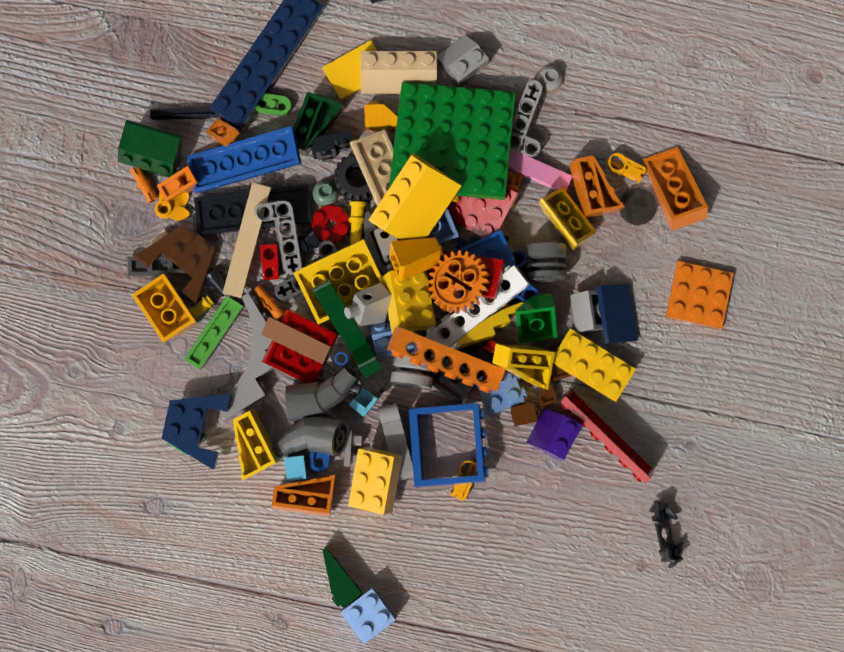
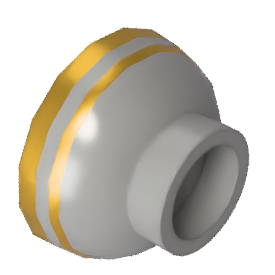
M547 66L539 71L536 81L541 83L542 91L553 93L561 88L563 76L556 67Z

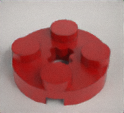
M324 206L313 215L312 230L322 242L331 241L333 244L341 242L348 234L350 228L349 218L340 207ZM328 220L336 222L334 229L330 230L329 227H325L328 224Z

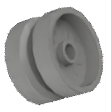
M394 356L393 365L404 369V371H393L390 382L432 389L433 378L422 374V372H433L427 369V365L421 363L418 366L410 363V359L407 357L400 359Z

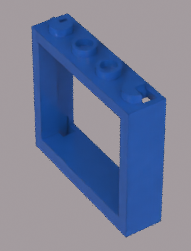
M479 403L409 409L414 487L422 488L486 482V478L489 477L488 466H485L484 458H487L488 454L487 447H483V439H486L485 427H482L481 419H485L484 409L480 408ZM473 411L478 476L424 480L420 415Z

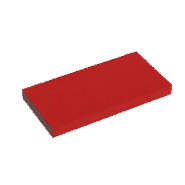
M443 251L440 260L442 262L445 261L444 255L450 258L451 252ZM478 256V259L480 258L483 264L487 266L485 271L490 274L489 277L485 278L490 281V284L485 285L489 291H483L482 294L486 298L497 299L506 262L504 260ZM459 266L454 269V273L459 270ZM433 267L427 270L428 281L433 279L429 273H435L436 271ZM448 273L446 274V277L452 279L454 282L460 284L469 291L472 290V287H469L462 281H459L458 279L454 278L452 275ZM475 275L469 278V282L474 279ZM449 282L444 285L443 289L448 287Z

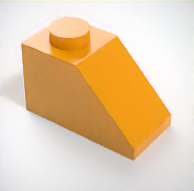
M369 102L368 105H364L366 131L396 130L397 116L384 104Z

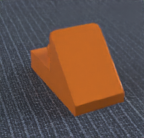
M219 118L205 131L220 146L227 147L229 144L239 140V132Z
M186 166L158 184L157 187L165 202H170L183 193H190L198 182L190 167Z

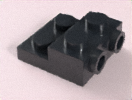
M351 130L313 138L314 144L310 145L314 160L318 159V161L329 162L334 157H337L336 149H339V151L349 150L350 142L353 141Z

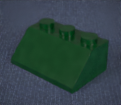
M126 120L118 147V162L171 177L175 174L180 164L182 136Z

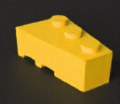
M496 344L492 363L534 386L548 390L555 352L538 347Z
M250 410L233 419L242 480L249 479L281 462L280 458L273 451V444L256 410Z

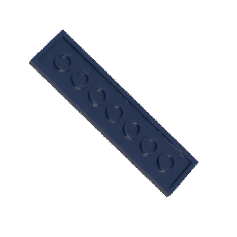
M283 0L209 107L210 110L242 130L264 98V95L271 88L324 10V6L315 0Z

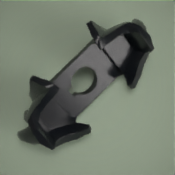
M655 500L653 503L657 507H653L649 511L654 512L651 519L652 523L655 524L660 545L659 554L664 556L661 558V561L670 562L668 568H673L678 562L683 560L684 542H680L678 545L674 544L669 522L670 518L677 520L678 517L670 507L671 504ZM663 528L667 532L666 540L662 537Z

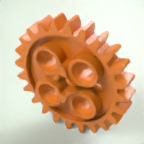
M459 250L456 255L452 251L450 258L444 255L445 261L442 262L438 259L440 265L438 267L433 266L436 271L435 273H429L433 279L428 281L433 286L428 288V290L433 293L430 297L435 300L434 303L436 305H440L441 309H446L449 313H452L454 310L457 314H459L461 309L464 313H467V307L474 310L473 304L480 305L478 299L486 298L482 293L483 291H489L485 285L490 284V281L485 278L489 277L490 274L485 271L487 266L475 254L471 255L468 251L464 254ZM459 266V270L454 273V269ZM448 273L452 275L454 278L458 279L459 281H462L469 287H472V290L469 291L460 284L454 282L452 279L446 277V274ZM475 275L474 279L469 282V278ZM449 282L448 287L443 289L444 285ZM464 291V295L458 299L459 294Z

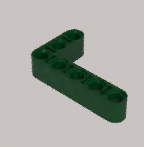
M327 279L313 287V293L350 350L364 378L367 379L382 370L372 348L354 319H348L345 316L344 309L346 306L330 280Z

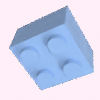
M373 587L340 612L363 644L396 620Z

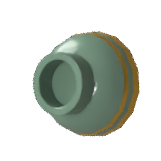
M323 180L314 186L312 198L320 207L334 205L339 198V191L334 183Z

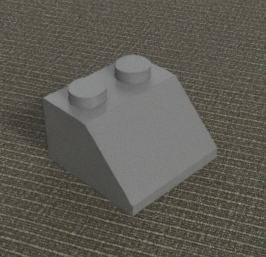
M464 35L439 54L437 61L459 87L488 65L489 58L477 43Z
M584 291L570 295L576 332L603 330L597 291Z

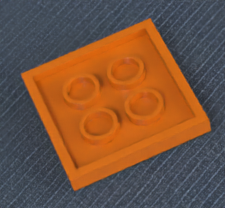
M677 261L665 317L722 329L734 273Z

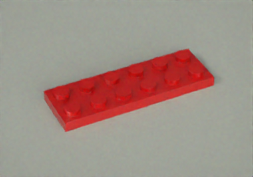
M570 389L560 401L563 409L568 413L572 412L577 417L576 421L582 427L586 426L591 431L590 434L594 439L604 443V448L610 454L614 453L619 458L618 461L623 467H628L633 472L632 475L639 482L643 481L646 484L651 479L654 469Z

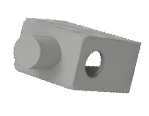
M375 225L376 230L373 232L385 266L392 265L389 258L391 241L398 240Z
M382 283L362 290L354 295L352 306L344 309L345 316L348 319L354 318L360 326L383 323L386 319L392 295Z

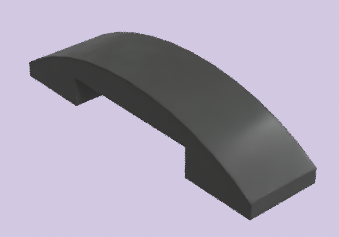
M368 211L365 213L364 218L365 240L377 269L384 276L389 271L394 270L391 264L387 266L382 264L370 235L374 233L373 231L376 230L375 224L369 221L371 214Z

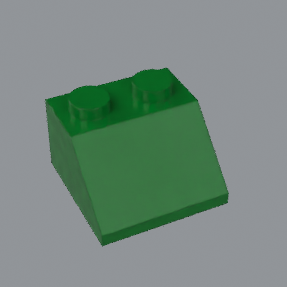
M552 294L532 296L515 310L519 343L557 338L555 306Z

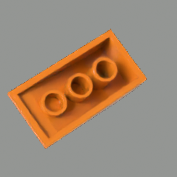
M678 146L642 159L671 231L707 219L708 206Z

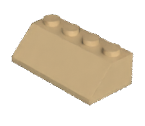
M361 51V94H400L402 82L436 85L437 51Z

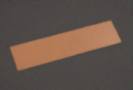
M271 317L268 318L261 335L323 364L330 349V346Z

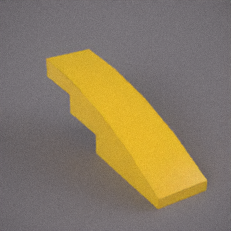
M523 302L505 308L475 326L455 345L456 350L492 339L495 335L494 330L506 327L511 322L509 317L516 316L515 310Z

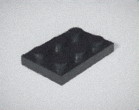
M475 344L457 349L490 364L493 362V357ZM447 358V360L445 361V363L443 364L445 367H446V366L448 365V363H449V359H448V358ZM464 363L460 366L461 373H464L466 370ZM439 370L433 378L432 386L459 405L463 404L476 385L473 384V387L463 384L461 383L463 379L458 377L455 380L445 377V372ZM481 370L477 374L479 380L483 377Z

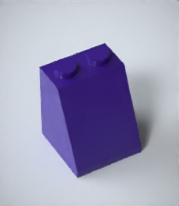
M543 409L526 443L562 461L565 460L582 425L564 415Z

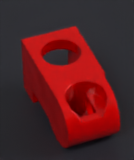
M278 244L260 245L264 280L280 279Z

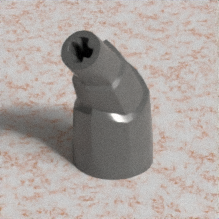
M344 367L335 377H331L321 384L314 382L286 385L285 400L288 421L302 420L303 417H317L332 413L333 409L349 394L350 388L358 379L357 375L349 368Z
M303 417L301 421L285 430V434L272 445V448L280 458H284L294 451L298 452L304 449L338 457L346 447L349 437V426L345 420Z

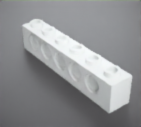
M507 266L504 268L497 299L494 302L489 303L486 298H479L480 312L477 315H474L469 307H467V313L460 309L459 314H447L441 319L442 323L436 327L434 325L426 331L427 335L425 338L451 348L471 329L490 317L530 285L529 281L517 266ZM504 280H508L511 284L510 289L504 291L501 287ZM459 316L465 319V324L462 327H459L456 323ZM444 328L450 331V336L447 339L442 337V330Z

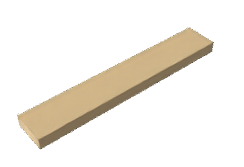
M252 183L223 294L238 298L243 296L263 222L255 217L254 208L259 203L268 202L271 187ZM266 207L260 208V217H264Z

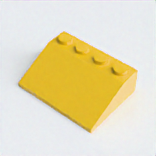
M412 153L369 218V221L400 240L427 238L462 185Z
M364 239L293 272L318 324L329 320V317L313 293V287L329 279L344 305L349 307L352 306L356 293L376 284H383L381 275Z

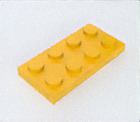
M569 329L557 348L553 361L555 366L614 402L618 400L636 370L572 329Z

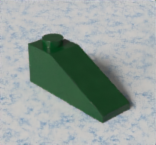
M325 547L322 551L333 595L331 599L338 607L342 606L344 609L363 592L329 549Z

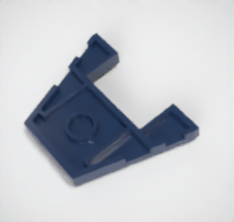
M224 394L170 400L161 439L209 468L215 469L219 452L200 448L208 408L228 412L232 395Z

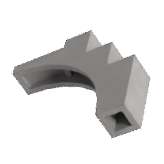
M248 293L242 296L252 324L253 340L251 354L244 373L238 383L228 393L232 395L228 412L220 411L227 421L267 397L265 385L262 381L258 382L257 380L275 369L262 363L272 341L261 335L268 317L265 312L261 313L258 306L260 304L256 297H251Z

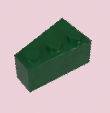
M307 91L294 125L299 153L308 155L311 151L310 144H314L313 138L323 136L344 111L343 104Z

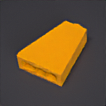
M436 237L391 241L389 258L398 281H404L433 266L439 265L438 259L440 260V257L443 255L442 246L438 244Z

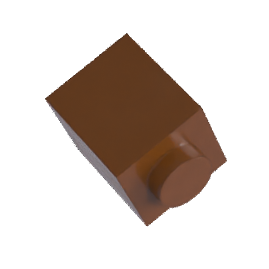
M534 403L510 408L514 427L537 422V418L540 417L538 406H534Z

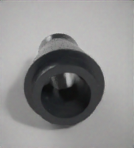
M216 268L205 278L207 283L224 297L226 295L223 294L226 279L222 271Z

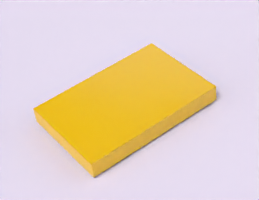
M371 40L322 67L340 101L361 90L360 52L377 51Z

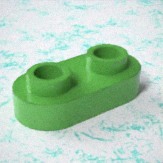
M265 94L260 104L256 107V111L262 114L286 116L291 111V102L285 96ZM262 102L267 103L265 107L260 106ZM283 104L286 107L285 109L280 110L279 106Z

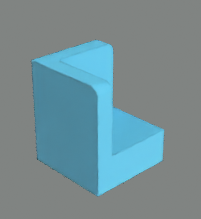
M363 388L349 406L363 417H366L379 399Z
M305 456L284 458L287 481L306 479Z

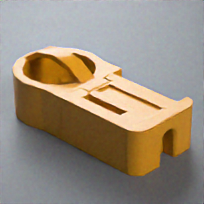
M614 153L609 156L606 162L609 171L636 181L635 184L642 180V175L646 172L644 166L626 158L620 153ZM614 156L619 157L623 165L612 161L611 158ZM611 165H613V166H615V167H617V168H620V170H619V169L616 170V169L612 168Z
M471 460L464 461L459 467L457 476H469L473 466L476 469L473 476H477V464ZM466 463H470L469 468L464 476L462 473V467ZM473 483L454 485L453 492H450V495L463 501L466 500Z

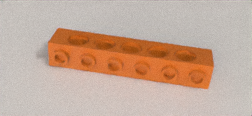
M395 327L387 350L392 351V356L400 359L407 357L410 359V363L418 366L421 363L425 364L430 371L438 373L440 370L445 372V377L454 380L458 377L463 379L461 383L473 387V384L480 386L479 390L486 393L498 391L505 372L503 368L403 328ZM410 342L414 345V350L411 353L407 349ZM429 349L431 351V358L427 360L425 352ZM447 356L449 363L445 367L443 365V358ZM464 363L466 370L464 373H461L460 366ZM480 370L483 372V377L481 380H479L477 377V374Z

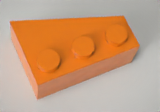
M594 156L577 158L569 164L580 210L586 218L619 212L625 207L614 193V188L606 180V175Z
M331 475L319 479L315 478L303 482L274 486L271 506L276 510L331 517L336 476Z

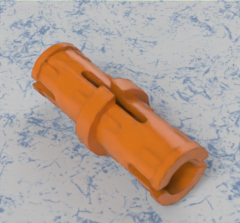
M135 167L136 169L131 168L130 172L137 182V187L143 192L148 204L153 203V199L155 201L158 200L159 197L151 186L152 182L150 179H147L144 171Z
M262 285L257 286L252 293L263 304L262 307L267 309L275 320L279 321L285 312L275 302L276 299L271 297Z

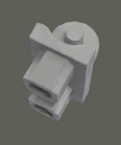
M349 431L348 441L344 449L343 466L350 467V465L356 464L357 453H351V445L361 446L362 435L352 434V431Z

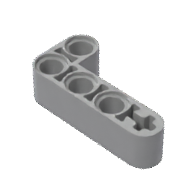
M536 80L527 83L512 122L511 139L517 140L519 145L516 147L510 145V149L533 159L538 157L541 146L537 140L527 137L526 134L542 93V85ZM535 88L536 92L531 99L529 98L531 90ZM529 105L532 108V110L530 112H525L522 109V106ZM517 122L524 123L525 128L518 129L515 126V124ZM534 146L536 152L529 153L527 147Z
M285 200L257 204L254 208L255 217L261 221L274 220L282 268L288 274L294 275V271L301 269V259L291 204ZM280 204H285L287 206V210L284 214H280L278 212V207ZM262 207L268 209V214L265 217H260L259 210ZM284 223H289V231L283 233L281 226ZM287 242H292V250L286 252L284 245ZM285 256H291V261L296 264V266H293V270L287 267V265H290V258Z
M397 403L378 407L389 452L403 455L398 481L413 478V465Z

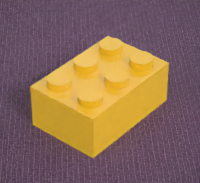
M389 271L382 277L383 285L392 295L388 308L392 333L395 327L408 331L428 330L436 325L426 271L404 281H398L395 271Z
M370 447L359 448L348 506L382 515L392 513L403 455Z

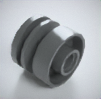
M541 241L526 245V258L535 261V263L526 266L528 270H532V272L527 273V279L539 282H554L567 278V272L558 271L567 268L566 264L558 263V260L567 258L566 244Z

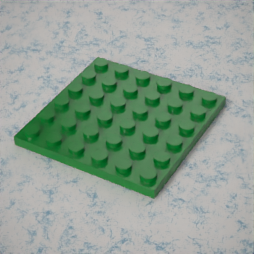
M402 82L389 188L412 153H414L462 185L455 196L505 200L515 92Z

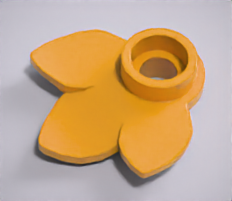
M159 193V202L155 205L156 215L162 219L170 217L175 221L188 218L190 213L184 207L188 203L189 194L183 193L170 202H165L162 194ZM163 207H168V211L166 213H163L161 211Z

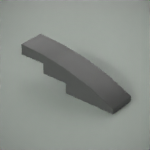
M158 255L149 268L145 267L134 257H127V277L160 276L163 273L166 276L188 275L164 255Z

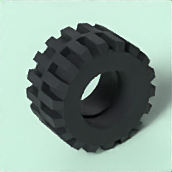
M350 153L348 157L344 156L341 158L342 161L337 163V168L334 171V181L339 194L344 196V199L347 201L364 202L365 200H372L371 197L373 195L368 184L363 187H353L347 182L348 174L352 170L360 168L355 155Z

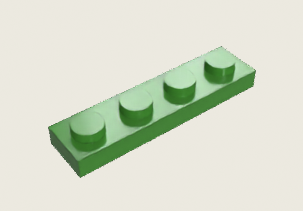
M226 296L184 360L201 370L243 309V306Z

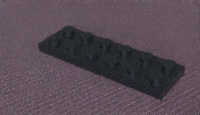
M308 185L271 189L268 202L275 200L289 202L293 209L295 225L312 223ZM250 191L194 198L198 234L206 236L239 232ZM280 204L278 207V212L280 214H284L287 210V206L285 204ZM266 208L264 217L268 214V209H267V208ZM274 220L263 221L261 229L275 228ZM284 223L281 227L290 225L289 223Z

